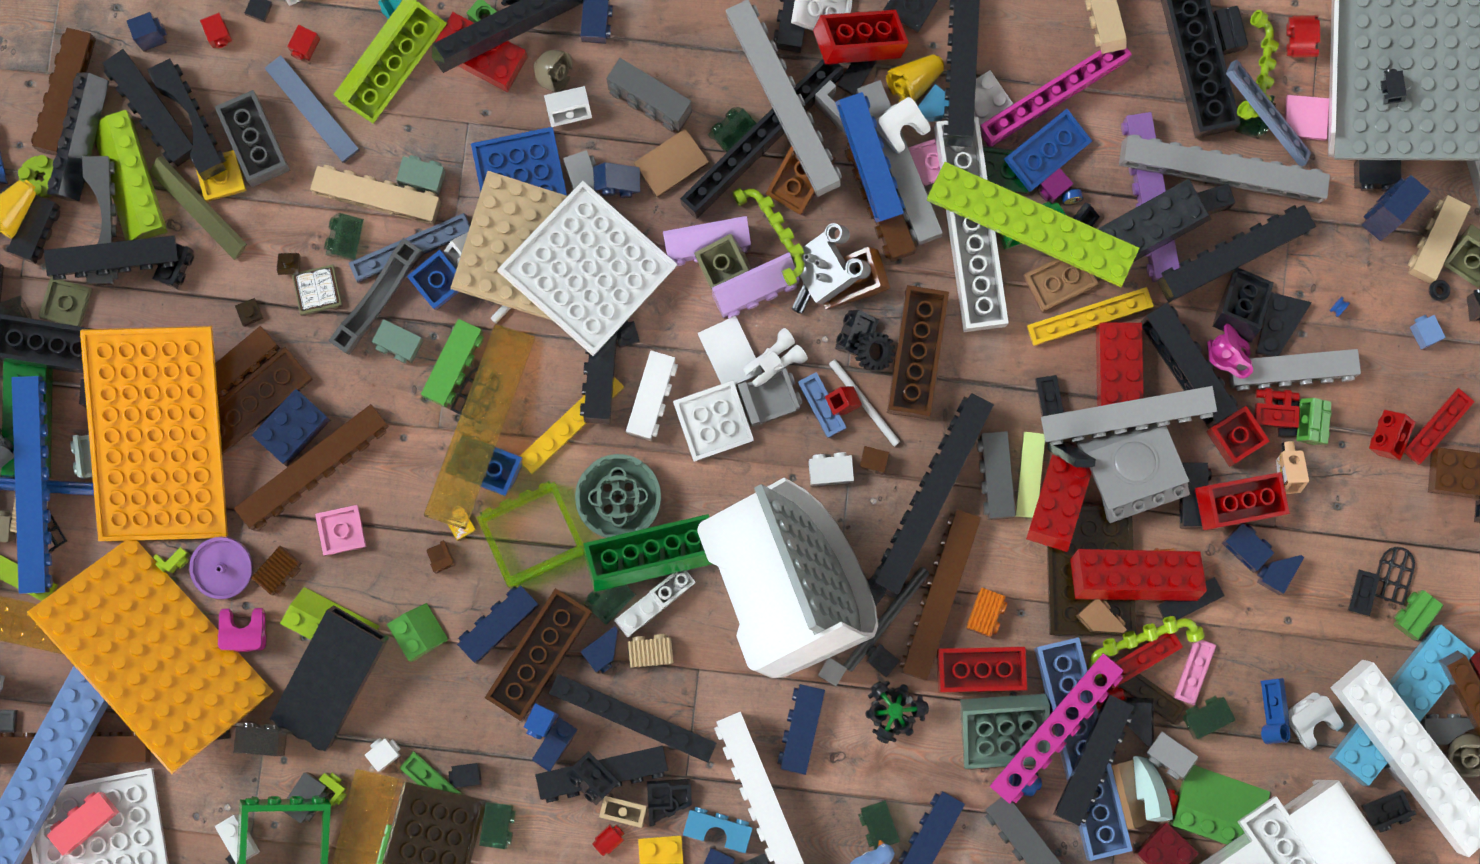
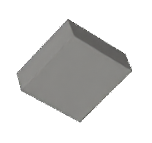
M828 658L818 676L837 686L847 668Z

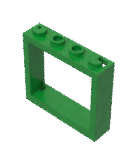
M317 795L312 796V799H303L302 796H291L290 799H281L279 796L259 799L258 797L251 796V798L240 799L237 864H246L248 812L322 811L320 864H328L331 803L328 798L318 797Z

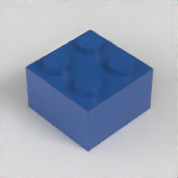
M440 249L407 276L434 310H438L459 293V291L451 289L457 268Z

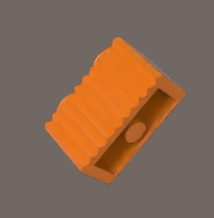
M981 587L965 629L989 638L992 634L996 635L1000 626V622H997L999 614H1004L1007 607V602H1004L1006 596Z

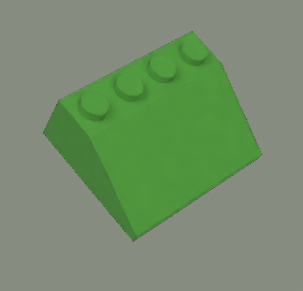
M1194 765L1184 781H1182L1178 793L1179 800L1173 820L1169 821V825L1227 845L1245 833L1237 821L1268 801L1270 791Z

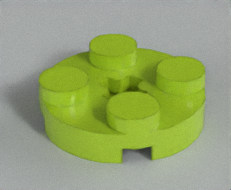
M39 155L25 161L18 170L19 180L24 182L26 179L36 187L34 191L37 196L43 198L52 196L47 194L48 181L53 170V160L44 155ZM39 172H45V175L43 176L45 180L42 182L40 180L36 181V177Z

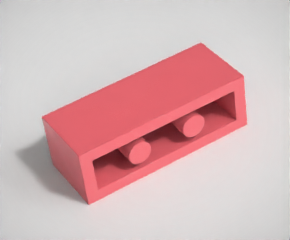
M104 792L91 793L84 799L86 803L80 808L78 806L74 807L67 813L69 817L63 822L61 820L57 821L50 827L51 832L46 836L62 856L69 855L119 813Z

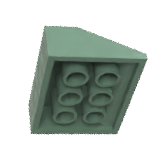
M1046 694L960 699L964 769L1007 766L1049 717L1050 705ZM1042 740L1038 743L1037 748L1041 753H1046L1050 749V744L1048 741ZM1027 757L1023 761V765L1036 764L1033 757Z

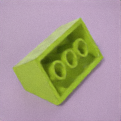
M305 587L292 601L280 622L281 625L311 640L326 610L334 605L377 631L380 627Z

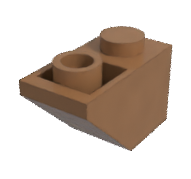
M1094 599L1076 615L1090 632L1122 634L1127 630L1124 627L1125 622L1118 615L1114 616L1109 609L1111 607L1105 600Z

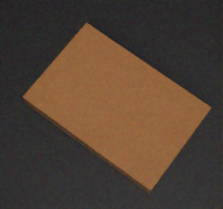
M686 128L634 162L635 167H640V174L657 198L709 164V161Z
M1058 259L1052 260L1023 275L1041 312H1045L1099 285L1094 275Z
M1133 759L1112 765L1127 829H1134L1155 822L1146 820L1145 802L1137 800Z

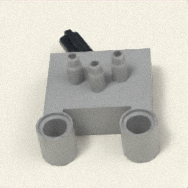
M836 223L829 224L825 232L802 247L805 255L801 257L805 265L800 277L804 284L792 307L795 312L803 314L811 296L815 303L825 304L857 280L865 279L869 276L871 267L867 261L851 259L846 264L835 243L844 244L849 240L850 232L846 226ZM839 229L840 235L838 238H835V231ZM860 264L861 270L857 274L855 268Z

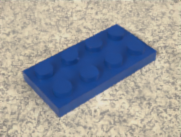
M1065 109L1005 157L1004 160L1030 192L1089 145L1092 140L1070 111Z

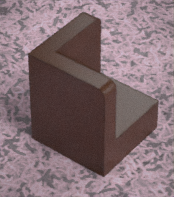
M864 446L860 467L883 475L889 452Z
M443 540L440 544L426 550L434 573H439L455 566L446 541Z

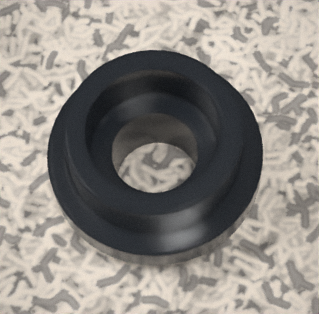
M1436 280L1429 286V295L1436 301H1443L1450 295V286L1443 280ZM1437 287L1441 288L1442 294L1436 292Z

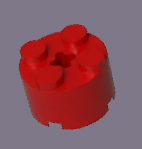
M1296 15L1288 18L1286 36L1290 37L1289 44L1286 45L1287 56L1292 58L1318 57L1319 49H1316V45L1320 43V20H1317L1318 15Z

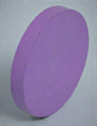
M219 536L206 540L195 549L190 560L189 571L194 585L200 592L211 598L227 599L239 594L247 587L253 574V561L249 551L242 543L230 537Z

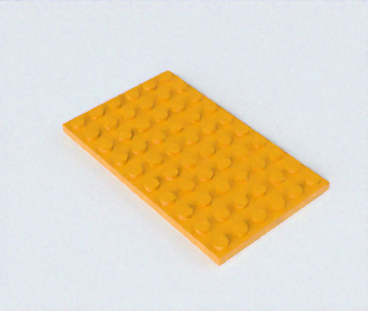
M212 326L80 330L98 541L227 537L228 527Z
M126 539L28 611V615L163 766L173 774L270 697L274 691L239 652L221 650L219 648V630L171 577L155 565L156 561L137 540Z

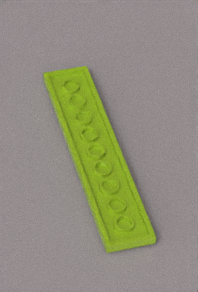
M944 162L927 197V201L1119 287H1122L1139 250V247L947 162Z

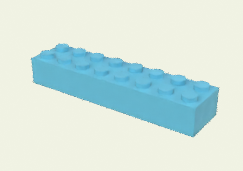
M1442 625L1433 626L1389 681L1419 722L1450 685L1439 660L1457 650L1466 655L1468 660L1475 653ZM1358 723L1354 725L1329 757L1330 760L1362 786H1369L1388 763Z

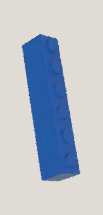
M863 92L836 101L835 103L876 223L903 214L904 202L901 197H898L896 191L898 185L895 177H891L889 171L891 164L889 158L884 156L882 150L884 143L881 136L877 135L875 117L870 115L868 97L864 96Z

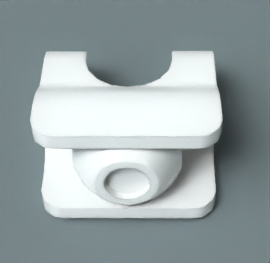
M908 97L890 107L883 115L876 119L877 128L875 129L896 154L905 149L904 142L900 136L901 128L904 125L912 126L921 135H925L931 130L929 123L914 100Z
M1315 692L1288 709L1290 728L1300 743L1309 750L1317 746V741L1313 734L1317 723L1324 721L1328 727L1336 731L1344 726L1329 698L1320 696Z

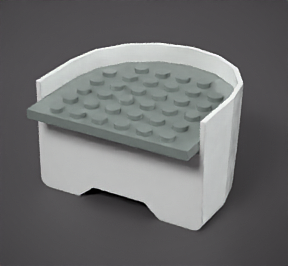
M785 477L767 487L760 484L754 488L756 493L699 524L698 534L708 561L719 567L740 623L736 636L747 666L751 670L770 678L786 677L875 637L878 628L876 606L856 555L838 524L824 506L805 489Z

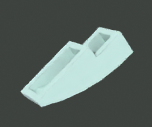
M1134 756L1137 800L1145 802L1146 820L1155 822L1173 820L1169 796L1157 769L1148 761V758Z

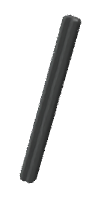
M919 568L878 620L875 637L860 643L846 660L843 666L848 671L852 672L929 576L930 573L925 568Z

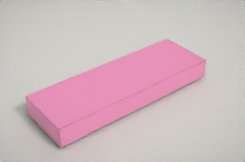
M1204 640L1193 642L1173 698L1195 706L1216 648L1215 644Z

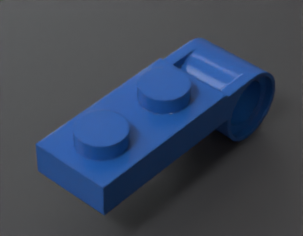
M1284 678L1262 680L1261 687L1266 725L1261 730L1262 740L1265 744L1287 743L1290 740L1291 733Z

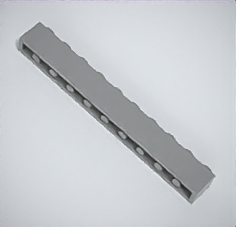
M745 0L726 9L727 19L817 197L840 187L842 175L837 166L833 167L831 160H833L828 148L824 149L821 143L824 140L820 131L814 130L812 115L810 112H805L803 108L805 102L801 94H796L794 90L796 85L792 76L788 77L784 71L787 69L785 62L782 58L778 59L775 53L778 51L773 40L769 41L767 34H769L764 22L760 23L758 19L760 14L755 4L751 6L749 0Z
M1129 135L1121 144L1119 166L1219 185L1229 183L1230 187L1321 203L1328 196L1330 174L1323 173L1320 169L1306 170L1299 165L1285 166L1282 162L1278 161L1269 163L1264 162L1261 158H1243L1240 154L1226 155L1220 150L1205 151L1199 146H1191L1189 148L1177 142L1168 144L1156 138L1150 140L1142 139L1139 135Z

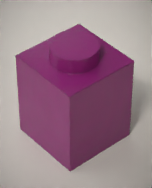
M1059 168L1040 184L1038 188L1040 190L1039 194L1046 202L1049 201L1053 204L1063 193L1071 189L1074 183Z

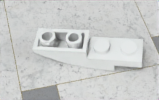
M687 571L671 574L646 596L615 619L616 624L629 637L668 607L696 582Z

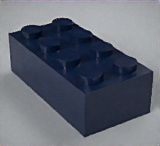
M1412 175L1406 179L1401 178L1363 216L1366 220L1362 226L1378 240L1382 241L1405 222L1431 191Z

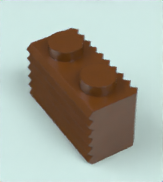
M278 546L251 578L270 595L274 596L275 593L279 595L287 586L285 582L290 577L293 579L301 571L299 566L302 563L284 547Z

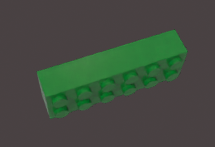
M3 361L2 436L3 438H8L13 445L12 377L40 376L46 382L47 389L46 394H43V401L47 404V415H44V424H47L48 427L45 445L48 446L49 455L48 458H45L46 467L49 468V477H51L53 369ZM14 458L1 468L2 476L15 478Z
M709 514L583 543L584 557L594 592L713 564L708 561L698 534L699 524L710 518Z

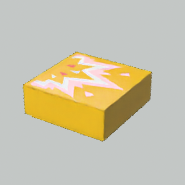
M465 511L446 522L457 541L476 531Z

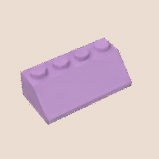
M747 216L663 231L666 254L677 266L685 265L686 261L691 260L698 263L694 255L695 252L729 234L733 235L743 252L747 253V250H751Z
M786 253L713 287L712 296L722 317L728 316V318L739 315V311L744 308L748 310L753 309L759 305L758 302L764 299L770 301L778 296L777 293L783 290L789 292L797 288L796 284H799V276L796 278L797 283L788 286L782 275V271L789 267L791 270L795 269L790 253Z

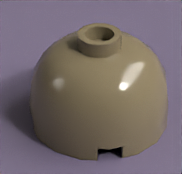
M555 49L545 51L534 63V73L538 84L552 92H561L567 86L571 77L567 76L569 69H573L571 55Z
M1460 735L1450 743L1447 750L1449 762L1462 777L1480 776V737L1478 735Z

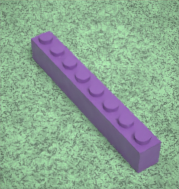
M1151 112L1128 115L1124 119V123H1121L1122 134L1126 135V137L1129 135H1139L1142 139L1147 140L1156 138ZM1129 168L1130 176L1133 175L1134 183H1132L1133 195H1137L1138 200L1136 207L1166 191L1163 174ZM1175 240L1145 256H1148L1147 274L1148 277L1152 278V282H1157L1162 277L1161 273L1171 267L1174 270L1180 268Z

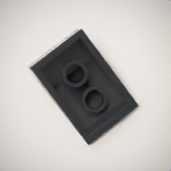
M1241 268L1233 270L1217 309L1212 327L1224 331V326L1230 324L1237 330L1241 338L1251 343L1262 328L1274 282Z

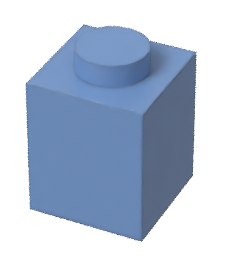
M1423 315L1415 319V324L1410 327L1421 350L1446 338L1435 315L1431 317Z

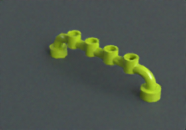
M1256 10L1251 16L1250 23L1257 28L1264 27L1266 32L1265 38L1261 43V47L1264 49L1263 56L1259 59L1261 71L1256 79V83L1271 101V97L1266 94V89H1270L1274 83V79L1268 75L1269 71H1272L1276 66L1277 62L1271 58V53L1277 51L1279 42L1274 40V29L1268 20V14L1261 10ZM1243 101L1237 109V115L1245 120L1251 117H1259L1248 101Z
M741 188L732 191L733 197L739 206L747 203L746 198L748 197L756 199L761 211L765 213L771 227L775 229L781 243L785 245L792 260L796 263L794 270H791L789 267L782 271V275L788 286L797 283L796 278L804 270L805 263L801 256L805 255L799 243L794 245L791 241L794 239L791 229L789 227L784 229L781 225L784 223L781 213L779 211L774 213L771 209L775 207L771 197L767 196L764 198L755 189L742 191Z
M1168 616L1163 619L1164 625L1156 627L1153 623L1144 625L1143 633L1136 635L1135 631H1127L1123 634L1124 640L1116 642L1114 638L1104 640V647L1094 651L1091 655L1087 671L1103 653L1107 656H1113L1119 650L1135 648L1138 646V643L1146 640L1154 641L1158 636L1165 633H1175L1181 627H1188L1186 635L1189 642L1201 641L1205 637L1203 628L1197 626L1191 619L1182 618L1176 620L1174 616ZM1097 674L1094 679L1101 678L1102 675Z

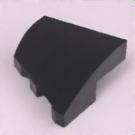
M690 779L647 781L649 826H654L657 821L665 817L669 818L675 815L676 811L684 810L692 805Z

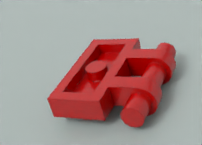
M1272 388L1256 390V398H1264V403L1255 404V419L1260 426L1299 428L1300 406H1291V401H1299L1300 393L1285 389L1284 391H1273ZM1272 399L1283 400V405L1272 404Z

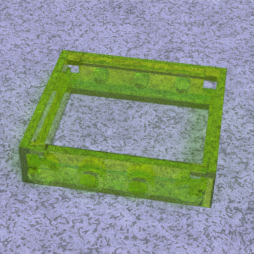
M550 481L538 485L539 489L532 492L530 489L520 493L519 498L513 501L511 498L500 502V506L493 510L491 507L486 508L484 511L479 512L480 516L476 517L509 589L584 555L583 542L555 481L552 483ZM553 492L577 546L511 576L487 522Z

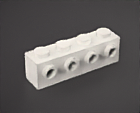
M650 351L626 429L628 435L649 441L652 440L653 436H657L660 425L656 423L658 417L663 416L666 407L663 404L665 396L669 397L672 384H669L670 377H675L678 364H675V357Z

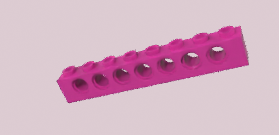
M1127 46L1126 49L1101 54V50L981 124V137L988 147H993L1127 63L1132 55Z
M1103 653L989 787L1009 804L1012 801L1017 803L1024 794L1021 790L1026 784L1031 786L1038 778L1036 775L1040 768L1044 770L1052 762L1050 756L1055 751L1059 753L1067 744L1064 741L1070 734L1073 737L1081 728L1078 725L1083 718L1087 720L1094 713L1095 710L1092 707L1097 701L1102 703L1109 695L1107 692L1108 688L1111 685L1117 686L1123 679L1121 673L1124 670ZM1097 674H1103L1107 679L1106 684L1102 687L1097 686L1094 682ZM1084 690L1092 693V700L1089 703H1084L1080 699V694ZM1069 707H1075L1078 710V717L1074 720H1070L1066 716V710ZM1059 723L1064 727V733L1061 736L1053 735L1052 727L1054 724ZM1042 740H1046L1050 744V749L1046 753H1041L1037 748L1038 743ZM1033 757L1035 759L1036 765L1033 769L1029 770L1023 766L1025 758ZM1014 773L1019 774L1022 778L1018 786H1013L1009 783V777Z

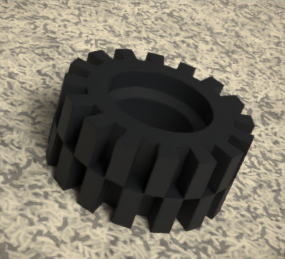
M873 332L865 333L863 337H859L858 341L860 343H855V347H858V350H854V354H858V357H855V359L860 361V367H864L863 369L884 370V368L890 366L888 363L893 362L891 356H895V353L892 352V349H895V345H890L893 341L888 339L889 336L887 334ZM874 343L880 348V355L876 360L872 359L869 353L870 346Z

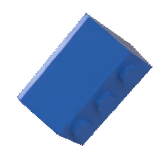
M462 434L446 473L506 496L520 472L522 457Z

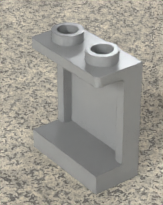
M830 80L815 94V106L846 135L836 103L832 100L835 97L836 85Z
M786 368L776 373L760 386L755 387L752 382L738 384V390L751 427L800 411L799 405L802 404L799 392H794L792 385L795 384L792 373H788Z

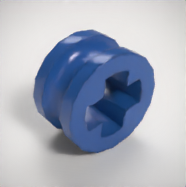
M1342 296L1329 310L1330 312H1335L1336 317L1340 316L1350 304L1345 302Z

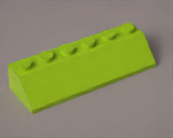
M402 0L333 95L344 105L374 124L447 23L419 1Z
M127 110L105 116L99 121L95 142L99 155L109 156L111 162L115 163V174H111V183H115L116 194L112 195L114 204H116V211L125 240L147 239L167 233L166 224L132 115Z

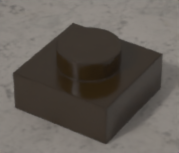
M278 253V275L299 274L300 254Z
M255 298L235 305L243 326L263 319Z

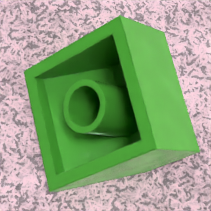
M427 603L402 614L387 624L410 662L415 661L449 640Z

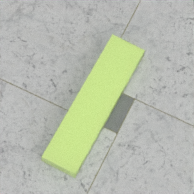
M1024 432L1015 512L1017 517L1033 518L1040 494L1045 445L1044 434Z

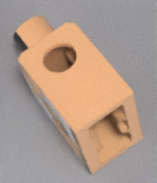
M1293 441L1283 442L1281 444L1282 452L1276 460L1277 473L1282 472L1286 494L1301 493L1309 482L1304 452L1301 450L1295 451Z

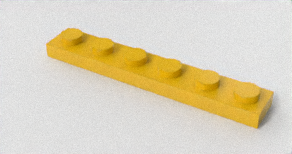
M1145 287L1027 325V330L1033 346L1095 327L1099 323H1108L1151 309L1154 305L1148 288Z
M615 376L612 399L624 389V386ZM585 395L520 455L522 457V465L531 474H534L587 424L584 422V416H580L581 403H585Z

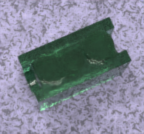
M1215 695L1206 699L1205 705L1199 708L1195 705L1185 710L1187 714L1182 716L1194 740H1198L1236 720L1224 697L1217 698Z
M886 800L860 808L861 813L858 814L862 827H867L869 834L865 835L869 847L873 846L874 850H876L879 840L888 845L900 842Z
M486 802L479 846L507 849V845L512 844L513 832H510V825L515 823L516 810H513V805Z

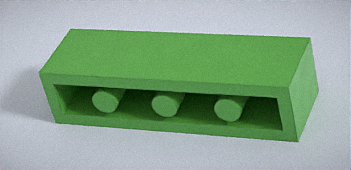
M461 319L457 320L421 393L423 398L445 408L448 404L451 405L456 396L454 391L457 385L461 386L466 375L464 371L467 366L470 367L475 358L473 353L476 347L479 348L484 340L483 332L480 328Z

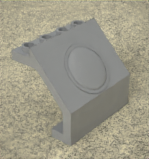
M1157 423L1148 424L1149 428L1136 430L1134 426L1127 428L1125 433L1114 434V430L1106 431V436L1093 438V434L1084 435L1085 440L1076 441L1078 449L1096 459L1095 467H1090L1101 493L1106 518L1109 523L1190 495L1187 483L1189 479L1166 425L1157 427Z

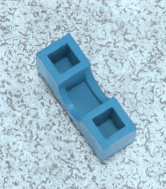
M699 807L689 811L683 836L704 841L705 834L710 828L719 827L725 831L727 836L725 848L746 853L753 829L749 827L750 822L737 819L736 823L728 821L729 816L716 813L714 817L707 814L708 810Z

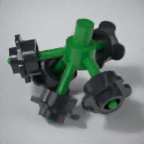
M879 681L871 687L872 692L868 697L869 699L874 697L876 700L871 703L872 706L865 712L866 718L874 722L875 726H879L878 730H872L877 735V740L888 744L889 741H897L894 735L906 734L911 736L914 733L912 728L916 722L915 718L919 717L920 721H925V714H928L929 706L926 701H923L922 695H918L917 700H913V697L908 692L909 688L907 685L902 684L898 688L889 689V681L885 683ZM884 699L889 706L888 710L879 701ZM907 703H908V704L911 703V707H906V708H903V707H902V706H905ZM903 712H911L913 716L904 715ZM889 715L890 719L887 725H882V721H885Z

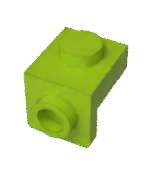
M180 547L167 561L158 554L153 558L157 560L155 565L164 573L166 571L174 573L178 568L181 569L188 563L189 559L187 558L191 554L186 549Z
M324 773L319 780L335 792V795L330 800L331 806H335L336 803L340 805L347 796L345 792L348 788L340 783L342 779L335 773Z

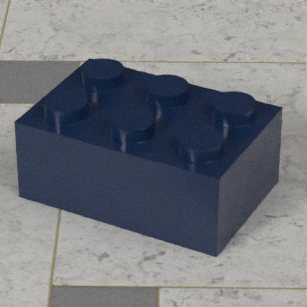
M295 389L252 436L282 464L288 467L331 420L300 391Z

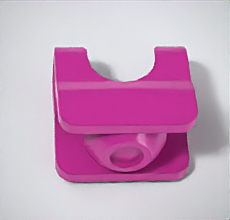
M1226 324L1224 326L1225 334H1221L1215 340L1210 339L1207 342L1209 360L1215 367L1221 370L1229 371L1240 379L1247 378L1253 373L1252 361L1248 358L1251 354L1249 343L1239 336L1233 326ZM1242 364L1247 366L1248 368L1245 370H1239L1237 369V365Z
M255 608L249 625L239 629L234 624L232 611L230 609H221L218 631L219 648L221 650H233L234 652L264 650L266 648L265 610L263 608Z

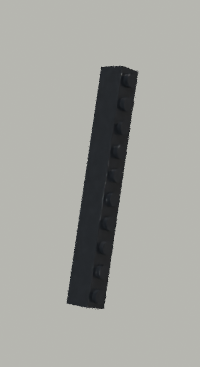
M822 59L796 84L794 90L797 95L801 94L805 102V106H803L805 112L815 104V94L830 80L835 84L843 76V67L839 63L825 64L824 59ZM773 108L680 198L681 205L695 219H698L785 133Z

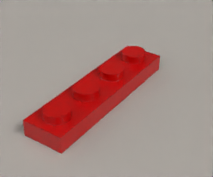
M1457 388L1410 441L1404 453L1416 464L1420 465L1475 401L1460 388Z
M1175 633L1162 634L1156 640L1150 641L1115 662L1124 670L1121 673L1123 679L1116 687L1182 649L1183 646ZM1101 674L1102 677H1103V679H1104L1105 682H1106V681H1107L1106 677H1105L1103 674ZM1111 685L1109 688L1110 690H1113L1116 687Z

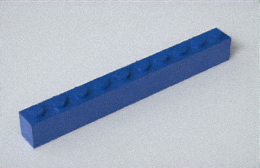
M40 376L12 377L19 594L50 592V588L53 586V577L49 575V566H52V555L48 553V545L51 544V532H48L51 514L50 510H47V501H50V490L46 488V480H49V468L46 467L45 458H48L49 455L48 446L45 445L48 427L47 424H44V415H47V404L43 401V394H46L47 388L46 382Z

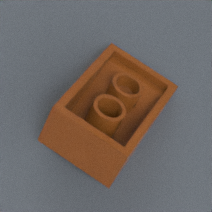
M791 145L766 195L802 215L815 195V191ZM832 156L833 160H831L832 165L836 160L834 156Z
M867 247L843 257L846 264L851 259L867 261L870 264L871 272L867 278L857 280L824 305L826 309H830L891 289L878 249ZM860 264L855 268L857 274L861 270Z

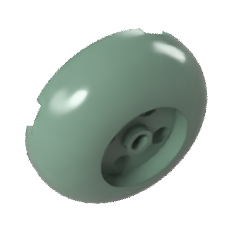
M613 454L594 461L582 473L576 486L575 502L579 516L584 524L597 535L607 538L648 528L658 514L661 503V490L655 474L645 463L629 455ZM627 483H631L634 486L631 492H627L624 488ZM605 484H611L612 491L605 492L603 490V486ZM617 495H621L623 497V499L620 502H616L615 497ZM632 504L634 511L627 513L625 511L626 505ZM606 505L613 507V511L609 514L604 512Z

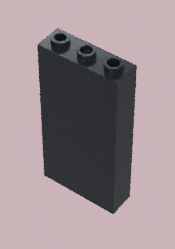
M334 605L327 609L276 705L270 720L277 727L292 732L296 738L308 741L315 749L326 752L333 745L389 637Z

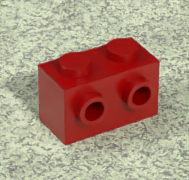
M1384 410L1378 421L1375 434L1371 438L1369 449L1378 456L1400 461L1416 422L1406 414Z

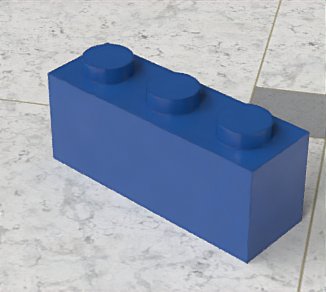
M535 703L524 725V728L528 729L526 734L536 739L546 737L554 726L559 714Z

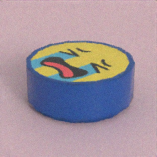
M1079 189L1067 191L1061 196L1064 205L1075 204L1083 200L1082 191Z

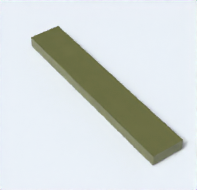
M162 156L158 157L149 172L234 260L239 258L247 244Z

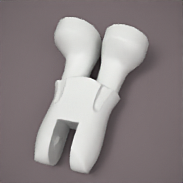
M786 328L779 331L777 342L770 349L767 348L762 355L749 362L743 369L746 375L754 372L759 366L765 371L752 381L755 387L766 383L786 366L792 363L802 364L808 360L806 353L799 345H795L783 357L779 358L778 355L795 344L793 336Z

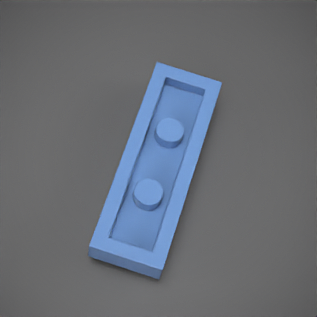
M817 372L798 381V385L827 439L845 430L846 426L840 415H833L825 399L828 392Z

